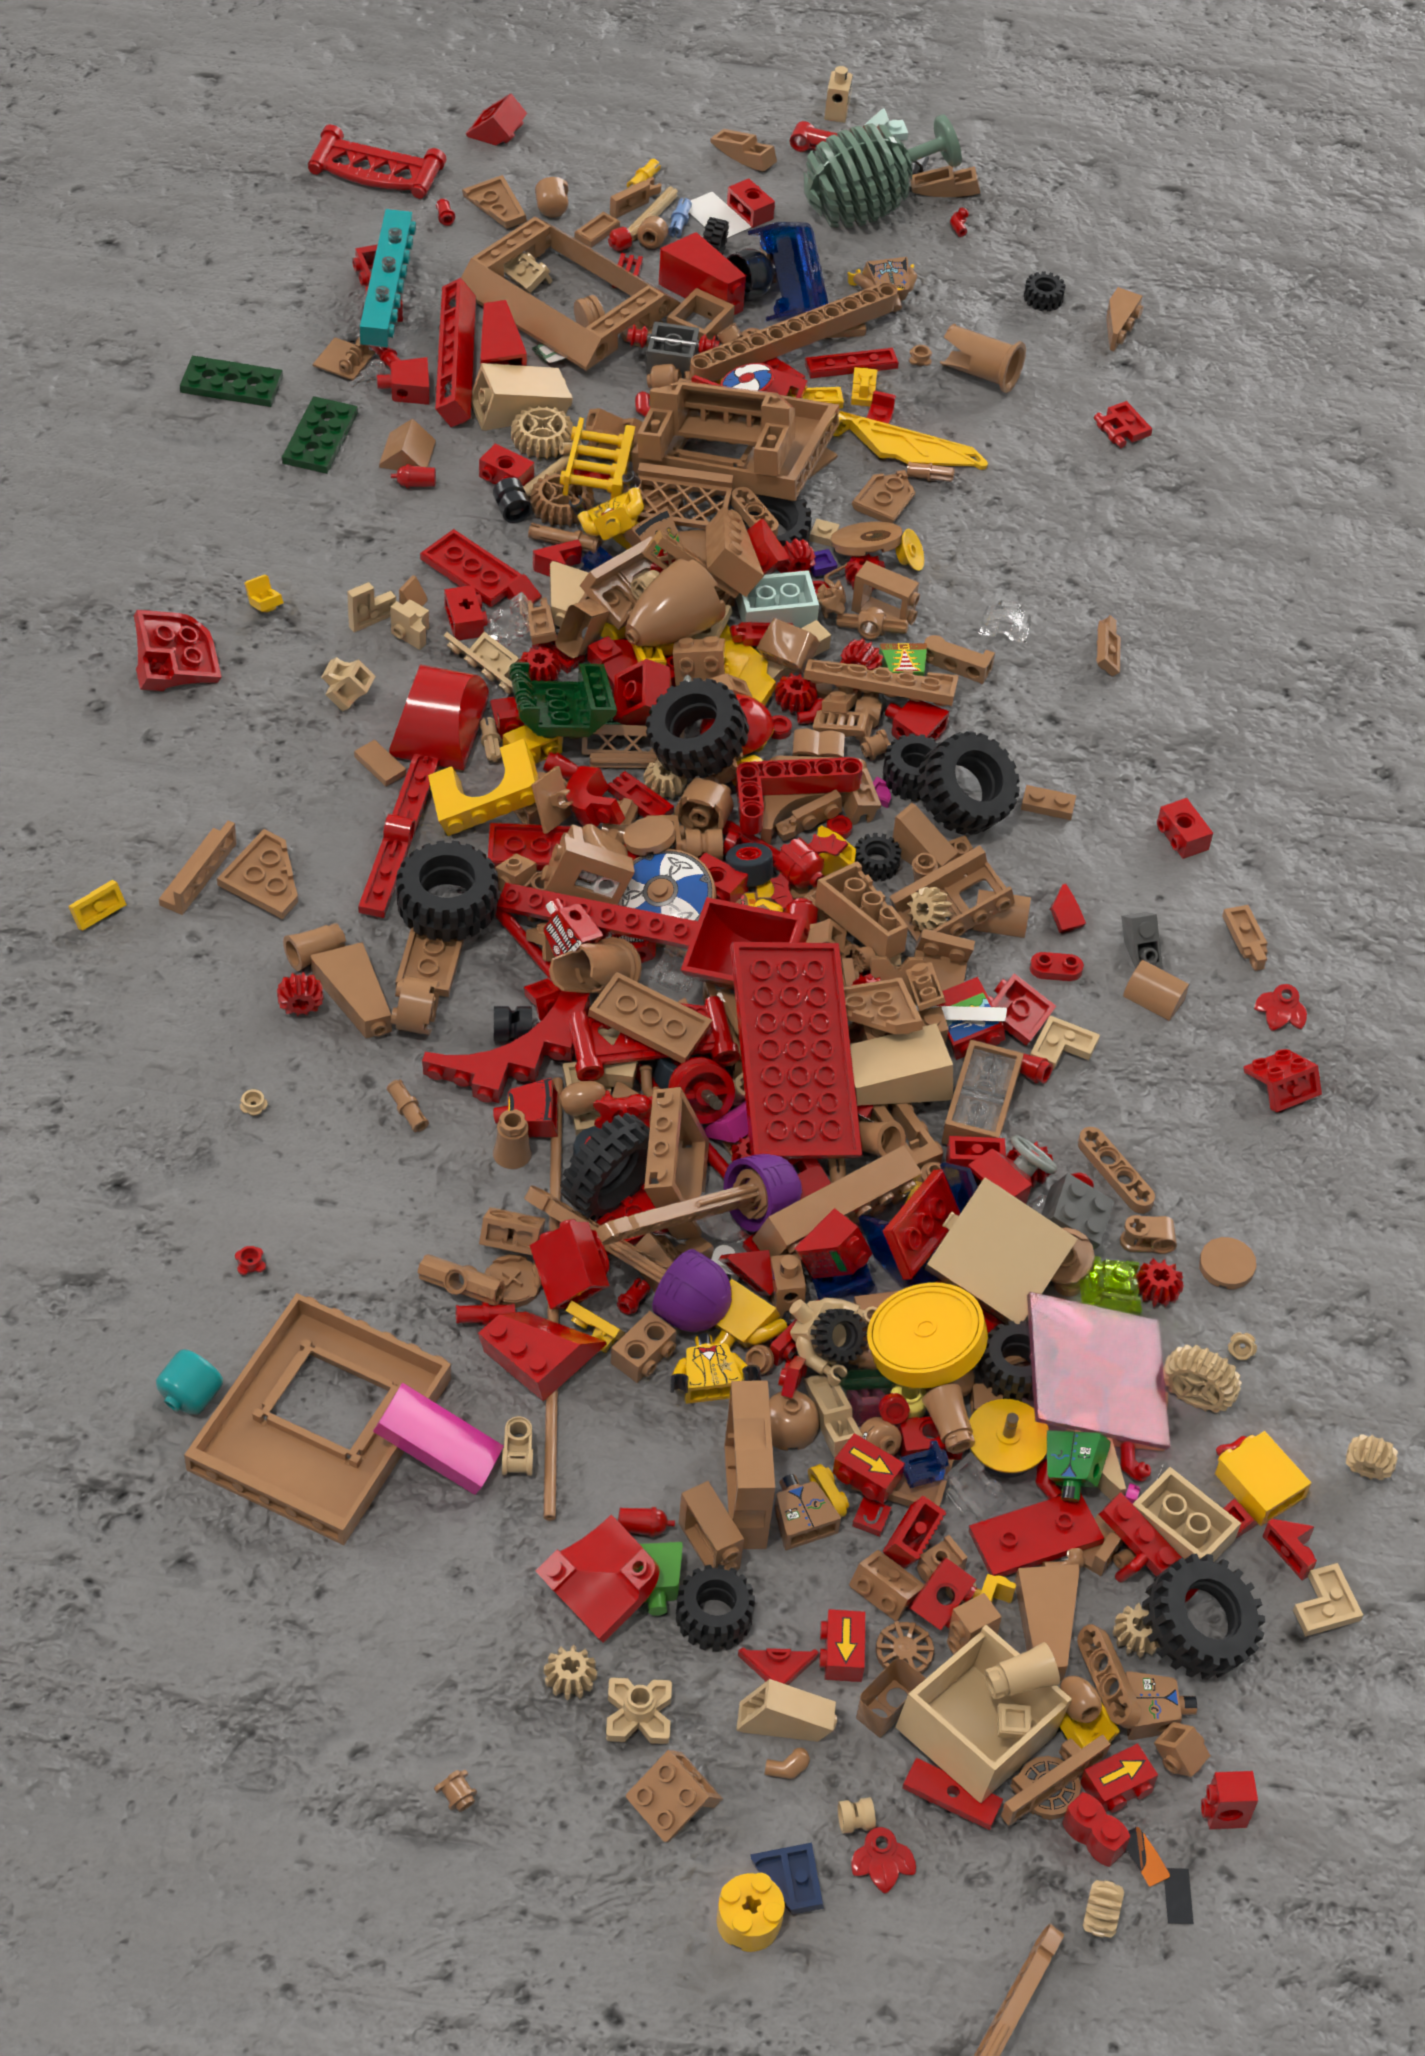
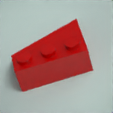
M526 1311L499 1314L478 1332L483 1351L542 1401L546 1400L607 1345L606 1341Z

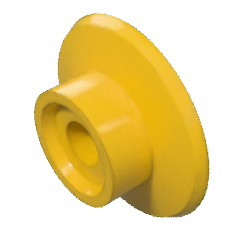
M906 529L902 534V543L895 548L896 555L902 565L909 564L914 570L920 571L924 567L923 547L917 534L912 529Z

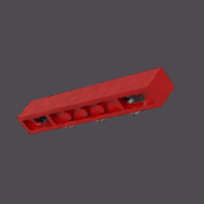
M462 278L442 287L440 324L438 325L439 350L436 356L438 369L437 385L435 386V410L451 428L471 419L476 295Z

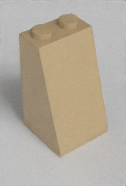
M482 363L472 390L471 406L481 430L487 431L511 426L515 415H520L521 410L528 411L529 407L534 409L538 405L541 408H545L548 405L550 409L557 407L558 412L564 411L566 415L568 408L572 405L573 398L559 368Z
M937 1023L924 1026L923 1030L914 1031L910 1034H891L850 1044L857 1106L952 1100L953 1063Z

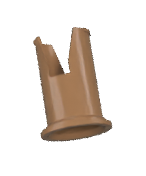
M952 324L947 329L944 338L960 351H951L949 357L944 362L940 361L942 366H948L999 384L1000 390L1004 393L1012 390L1020 377L1026 357V346L1023 342L1019 341L1015 345H1011L957 326L956 324Z
M617 937L602 939L597 944H582L577 951H569L552 958L549 968L551 980L561 990L598 993L599 995L616 972L639 982L642 970L640 956L635 947L625 939Z

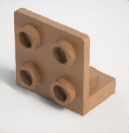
M923 928L916 942L914 957H923L925 963L932 962L941 990L944 991L964 982L967 962L974 950L975 941Z
M667 1750L626 1794L629 1802L664 1842H669L702 1807L715 1808L723 1800L682 1752Z

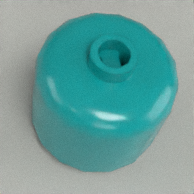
M187 1349L176 1352L156 1379V1387L165 1398L164 1403L176 1412L182 1410L190 1415L202 1413L223 1385V1377L220 1372L206 1359Z

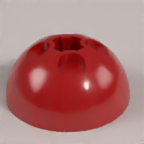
M735 694L749 725L748 740L745 747L742 746V753L746 755L760 748L770 738L774 729V721L769 710L760 701L751 696ZM702 719L700 735L713 725L715 719Z

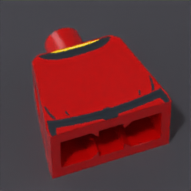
M552 1078L511 1089L508 1092V1106L495 1107L493 1109L495 1123L498 1124L499 1117L504 1111L517 1109L525 1114V1120L528 1123V1137H558L559 1094Z

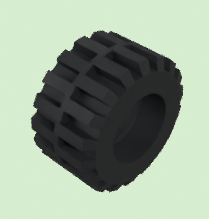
M909 734L907 737L905 735L899 736V740L894 739L891 745H888L885 753L882 778L886 782L888 789H892V794L895 796L900 795V798L904 800L906 798L911 799V801L921 799L919 794L921 786H918V776L921 775L919 768L921 763L924 762V757L927 753L940 744V742H935L936 739L932 737L926 738V735L920 734V736Z
M1008 1321L1007 1326L1001 1323L996 1326V1331L991 1330L988 1333L987 1346L980 1359L979 1368L980 1377L984 1379V1385L986 1388L992 1387V1393L995 1396L1002 1394L1003 1399L1014 1398L1022 1402V1398H1026L1027 1401L1034 1400L1035 1395L1041 1396L1044 1393V1389H1048L1054 1372L1057 1352L1054 1349L1055 1344L1053 1340L1047 1339L1048 1333L1045 1330L1040 1332L1038 1331L1039 1326L1035 1324L1028 1326L1026 1321H1020V1324ZM1019 1356L1029 1361L1031 1365L1025 1367L1014 1366L1004 1358Z
M718 1564V1568L705 1565L703 1571L699 1568L693 1570L692 1577L687 1575L683 1580V1585H680L676 1605L677 1626H680V1633L683 1637L689 1635V1643L694 1645L697 1642L700 1644L699 1648L706 1650L707 1647H713L712 1651H719L722 1646H724L725 1650L731 1649L733 1642L738 1645L743 1641V1635H748L752 1625L755 1606L753 1588L751 1584L746 1585L747 1578L743 1574L737 1576L736 1569L730 1568L729 1571L725 1570V1565ZM709 1600H718L727 1604L731 1611L724 1615L715 1616L704 1612L699 1605Z

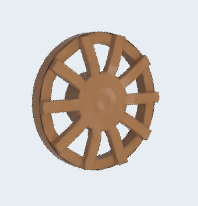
M896 1621L881 1631L877 1638L875 1651L877 1659L884 1669L889 1665L887 1661L892 1658L902 1659L921 1674L932 1662L934 1645L928 1631H925L916 1623ZM901 1629L909 1630L907 1636H903ZM896 1630L899 1638H895L890 1632ZM913 1631L919 1634L914 1640L911 1638ZM884 1637H886L889 1640H891L893 1644H884L882 1643V1640L884 1639ZM923 1639L927 1643V1646H917V1643ZM881 1649H890L892 1653L883 1657ZM917 1651H929L927 1659L918 1654ZM915 1658L923 1663L921 1666L915 1668V1665L913 1663V1660Z

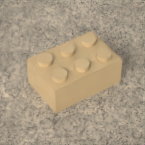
M1171 1467L1133 1503L1134 1507L1184 1560L1191 1554H1198L1199 1559L1206 1554H1211L1215 1562L1235 1541L1241 1522Z

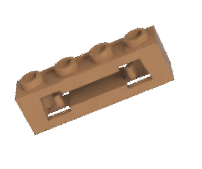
M911 1103L873 1105L871 1121H896L901 1124L905 1132V1141L906 1138L909 1141V1146L905 1142L904 1147L920 1170L928 1162L941 1163L943 1156L942 1147L930 1136L926 1124L917 1118Z

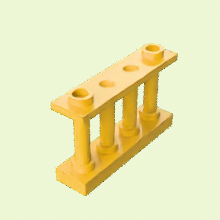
M579 417L577 427L573 426L571 440L573 444L566 471L562 470L560 475V485H564L563 495L568 496L570 484L607 490L608 493H611V499L623 492L625 483L622 481V475H627L630 452L634 445L635 426L626 425L624 434L616 436L583 430L584 418ZM581 440L618 445V448L615 451L580 444ZM579 454L614 460V463L607 465L577 460V456ZM574 469L608 474L611 475V478L603 480L573 475Z

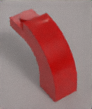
M580 766L571 776L566 786V789L570 790L566 798L568 802L573 801L570 807L577 821L582 826L592 824L597 827L600 823L620 825L626 818L616 798L602 797L609 789V786L601 769Z

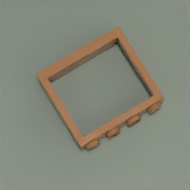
M681 1087L653 1090L644 1189L655 1208L705 1195L709 1139ZM657 1178L659 1184H651V1179ZM703 1219L668 1228L672 1237L676 1239L698 1238L702 1236Z

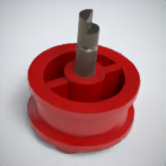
M704 1057L691 1058L681 1063L671 1075L668 1088H682L700 1124L712 1123L723 1117L731 1108L735 1098V1086L729 1073L715 1061Z

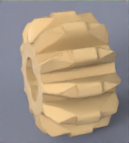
M658 758L655 763H649L643 777L647 787L661 797H669L672 800L675 795H682L683 789L687 785V778H685L684 774L682 777H679L671 771H667Z
M922 887L919 889V892L911 894L913 901L907 903L911 907V911L907 915L913 917L911 924L919 926V930L922 931L923 928L933 930L946 923V917L953 915L948 911V907L952 905V903L946 901L948 894L940 892V889L937 887Z
M1362 1434L1359 1437H1354L1351 1443H1349L1346 1464L1351 1467L1350 1470L1352 1472L1359 1473L1361 1477L1366 1476L1370 1480L1373 1478L1384 1480V1478L1391 1477L1392 1472L1395 1470L1398 1451L1393 1448L1392 1443L1385 1442L1383 1438H1376L1373 1435L1368 1437Z
M1140 1603L1135 1606V1609L1127 1605L1123 1613H1119L1116 1616L1113 1628V1636L1118 1638L1116 1642L1117 1647L1126 1646L1127 1655L1132 1653V1651H1136L1139 1659L1144 1655V1652L1152 1656L1156 1648H1160L1157 1641L1150 1643L1147 1637L1152 1633L1151 1626H1144L1142 1619L1149 1614V1611L1143 1610Z
M574 1644L571 1646L570 1651H566L560 1646L558 1655L550 1653L548 1664L544 1666V1674L547 1676L545 1684L547 1687H553V1694L555 1696L563 1692L567 1701L570 1699L571 1694H575L581 1699L583 1690L590 1692L593 1688V1681L597 1679V1671L594 1669L596 1662L594 1658H588L586 1649L578 1653Z
M1096 1880L1092 1884L1083 1923L1086 1932L1102 1938H1111L1115 1935L1124 1896L1122 1886L1106 1880Z

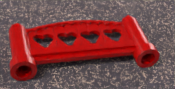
M328 124L321 132V140L308 162V170L315 175L325 170L343 179L376 188L411 190L414 197L421 199L427 195L438 171L443 169L447 158L444 152L437 148L428 149L424 158L346 141L343 140V131L338 126ZM343 155H347L350 163L343 165L340 162L334 163L333 161ZM363 160H368L370 169L364 170L361 167L356 168L354 165ZM384 165H389L391 171L390 174L374 172V170ZM407 169L410 171L412 178L404 179L395 175Z
M711 996L701 1006L680 1003L712 1019L711 1028L692 1055L711 1053L713 1061L721 1067L730 1066L738 1062L740 1059L739 1048L733 1042L724 1002L721 998ZM575 1011L570 1015L569 1025L577 1058L575 1070L580 1081H596L604 1075L603 1065L669 1058V1056L621 1032L614 1045H611L598 1033V1030H610L612 1027L594 1018H589L584 1011Z

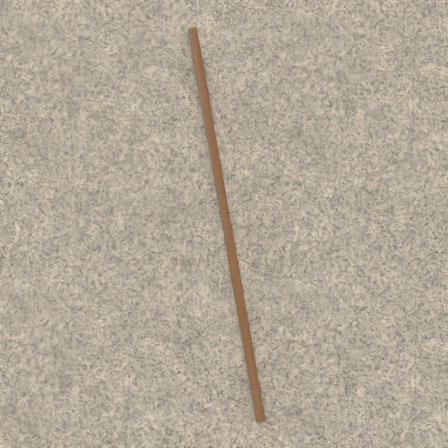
M556 1077L552 1080L559 1094L558 1137H551L550 1194L561 1201L563 1106L560 1100V1093L563 1090V1079ZM549 1215V1231H554L559 1228L561 1222ZM548 1305L547 1319L559 1323V1309H550ZM558 1389L546 1399L544 1519L548 1521L556 1518Z

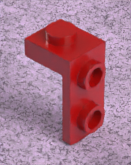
M378 244L355 248V258L352 259L354 271L359 272L361 286H369L370 270L373 268Z
M515 697L492 699L490 701L492 714L496 721L497 733L501 739H503V734L525 725L519 718Z

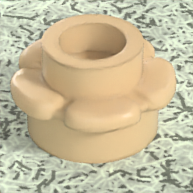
M251 1089L242 1095L240 1100L242 1112L254 1116L261 1114L262 1110L267 1108V1100L264 1099L261 1091Z
M1235 1333L1228 1344V1350L1237 1359L1247 1360L1250 1356L1255 1355L1257 1351V1345L1254 1343L1255 1338L1249 1333ZM1240 1344H1245V1348H1241Z

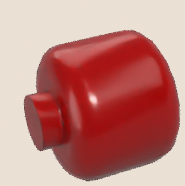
M620 227L610 232L608 238L610 247L618 252L632 246V236L628 228Z

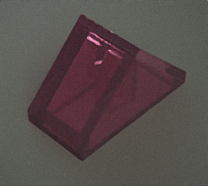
M875 1383L846 1386L847 1399L852 1407V1417L858 1427H861L870 1418L881 1417L879 1403L886 1395Z

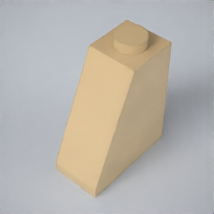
M552 561L550 564V606L554 625L561 627L567 608L572 604L578 603L585 593L580 584L588 575V572Z
M769 1679L740 1701L736 1731L818 1742L835 1729L837 1723V1716L835 1715L836 1702Z

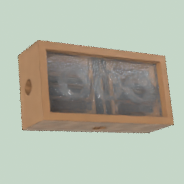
M970 1040L945 1121L942 1144L948 1145L949 1136L1001 1138L1024 1053Z

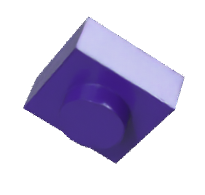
M829 549L815 552L816 557L814 559L816 564L811 567L814 577L825 575L837 569L838 565Z

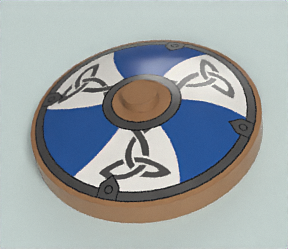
M666 849L658 854H653V851L646 853L647 855L639 856L633 860L635 873L618 903L620 906L698 921L706 897L716 899V887L710 871L701 860L692 854L675 849ZM656 943V947L666 946L665 944Z

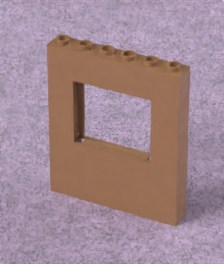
M682 378L678 380V382H691V380ZM780 395L795 408V439L778 476H764L754 473L755 447L752 445H748L740 459L682 450L689 438L674 435L662 461H649L638 458L637 443L635 448L631 449L630 462H632L635 473H638L639 463H648L734 475L735 488L746 487L754 494L796 501L839 426V405Z
M296 1293L184 1454L186 1470L333 1541L345 1545L405 1452L374 1433L375 1426L402 1382L436 1403L451 1380V1363H448L441 1356H433L422 1351L415 1344H407L400 1341L389 1332L376 1330L365 1321L352 1319L336 1308H328L312 1297H304ZM309 1355L389 1391L350 1450L270 1413Z

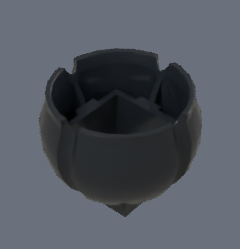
M745 248L727 257L734 266L746 275L745 301L757 300L769 291L777 268L765 254L756 249Z

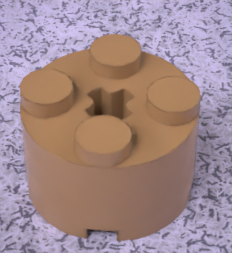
M694 778L680 798L674 815H678V821L684 825L685 830L699 829L701 833H704L706 829L723 830L734 807L730 795L731 790L724 784L719 785L710 780Z
M406 976L402 981L398 980L395 997H399L398 1007L392 1010L391 1024H396L397 1030L430 1035L432 1029H428L427 1026L429 1021H435L439 1001V992H434V987H440V982Z

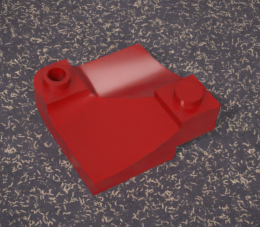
M136 610L134 614L138 647V666L136 667L140 690L164 691L166 688L183 684L218 683L222 677L213 638L205 626L192 616L182 613Z
M607 636L588 645L587 660L591 664H604L611 691L614 694V675L638 663L631 643L627 638L612 640ZM673 655L664 656L666 666L670 667L671 686L676 687Z
M612 1514L576 1543L561 1551L557 1549L535 1570L603 1643L646 1601L656 1587L660 1573L658 1563ZM644 1565L643 1570L640 1572L638 1568Z

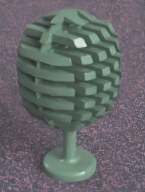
M944 114L937 116L934 120L936 139L908 150L895 136L893 138L886 125L878 124L876 127L871 123L863 125V127L855 126L851 127L849 131L846 129L838 132L837 136L835 134L826 138V142L822 141L816 145L815 155L811 150L807 156V176L804 173V194L807 201L821 217L823 214L829 226L834 228L839 227V218L845 228H850L854 225L852 223L854 219L859 226L866 225V220L870 223L879 219L878 216L882 218L889 215L890 210L895 211L900 206L901 198L905 201L909 195L910 184L908 182L909 177L912 180L914 161L940 151L948 165L951 167L961 165V148L951 122Z

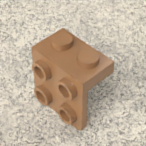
M709 636L704 639L693 640L686 637L674 642L673 662L676 686L680 685L679 682L683 681L686 675L691 676L693 681V678L706 680V678L710 679L725 674L724 638Z

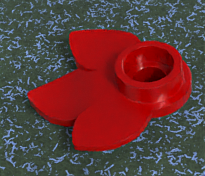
M1281 984L1273 992L1261 994L1255 1002L1254 1010L1266 1013L1267 1024L1271 1031L1283 1027L1288 1022L1301 1030L1307 1020L1306 1008L1299 1002V992L1290 984ZM1287 993L1291 998L1285 999L1282 997V994Z
M876 1827L866 1835L864 1846L853 1854L851 1868L853 1876H864L869 1873L874 1885L882 1893L886 1894L895 1885L899 1873L904 1875L915 1874L916 1862L911 1850L907 1846L898 1843L892 1831L885 1827ZM877 1838L885 1839L887 1843L885 1849L877 1847Z

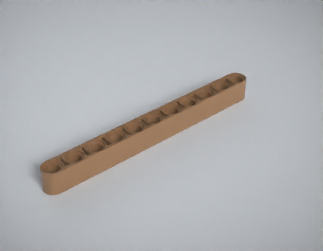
M880 283L697 354L691 358L689 380L694 375L714 382L724 378L727 373L739 366L749 363H763L888 314L894 310L898 289L892 283Z

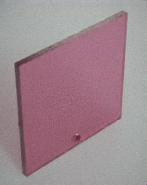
M1029 1292L1027 1304L1035 1422L1081 1432L1101 1433L1105 1437L1167 1450L1170 1447L1159 1321Z

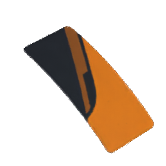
M1135 1827L1129 1830L1130 1839L1126 1850L1137 1865L1148 1886L1151 1887L1169 1878L1170 1874L1141 1829Z

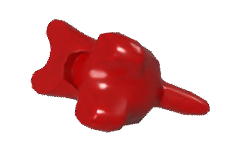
M606 1090L605 1095L593 1103V1107L601 1115L594 1121V1125L602 1129V1124L606 1121L611 1123L615 1116L623 1117L625 1113H629L630 1115H635L650 1128L653 1096L647 1097L641 1094H633L627 1097L614 1098L610 1091Z

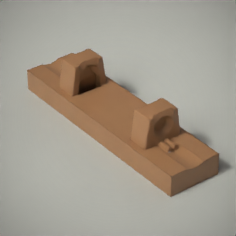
M1101 1735L1081 1749L1070 1738L1061 1744L1059 1751L1065 1761L1034 1783L1023 1772L1019 1773L1012 1779L1010 1785L1016 1795L1004 1803V1811L1001 1814L1002 1819L1010 1826L1080 1777L1084 1769L1104 1760L1111 1745L1109 1741Z

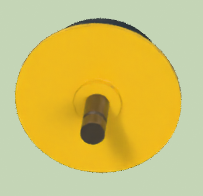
M1013 1399L993 1400L980 1406L969 1419L973 1429L972 1435L975 1439V1444L970 1449L977 1463L992 1475L1003 1478L1023 1475L1039 1464L1047 1453V1430H1049L1047 1423L1037 1410L1026 1403Z

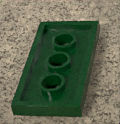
M192 355L180 383V393L271 407L282 381L283 371L270 367Z
M313 396L282 455V464L328 474L358 414V406Z

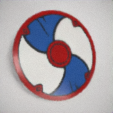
M749 363L727 373L720 385L764 391L774 381L775 373L773 368L767 364Z

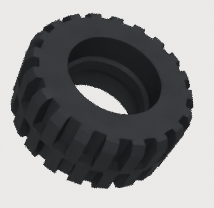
M693 678L691 682L687 680L679 682L680 685L668 688L666 694H661L656 699L657 704L652 705L649 711L650 716L646 719L647 738L659 762L667 771H671L674 775L682 777L684 774L685 778L694 779L695 776L706 778L711 773L716 775L722 772L721 769L723 767L732 765L734 763L733 759L735 757L738 758L742 753V746L745 747L748 740L749 725L735 693L722 682L717 683L716 680L707 678L705 681L702 678ZM706 718L715 719L713 725L703 734L693 738H679L683 730L691 723Z
M973 731L959 732L945 739L924 757V762L921 763L919 768L921 775L918 776V786H921L919 791L920 798L924 799L926 803L924 807L927 812L931 811L934 815L933 819L937 823L942 822L944 828L950 831L956 829V833L963 835L966 833L970 835L978 834L1003 820L1014 809L1017 803L1016 798L1019 797L1020 787L1017 786L1020 782L1019 774L1015 773L1016 765L1014 760L1011 761L1009 759L1008 751L1005 748L1001 749L999 747L1000 743L995 739L989 740L987 735L982 733L976 735V732ZM956 765L968 769L977 778L982 790L981 801L972 799L960 788L955 774Z
M445 840L437 841V844L434 845L430 843L423 845L421 850L416 849L411 852L409 858L406 857L403 860L401 867L397 871L396 894L399 915L410 929L413 928L414 932L420 936H423V934L427 935V938L436 941V938L442 939L443 942H450V939L465 940L468 935L473 937L480 933V928L485 929L497 913L498 873L495 870V865L491 859L487 858L485 853L479 849L476 851L474 846L467 843L466 845H461L459 841L452 840V843H445ZM448 884L460 886L467 890L462 895L450 898L438 897L427 892L436 886Z

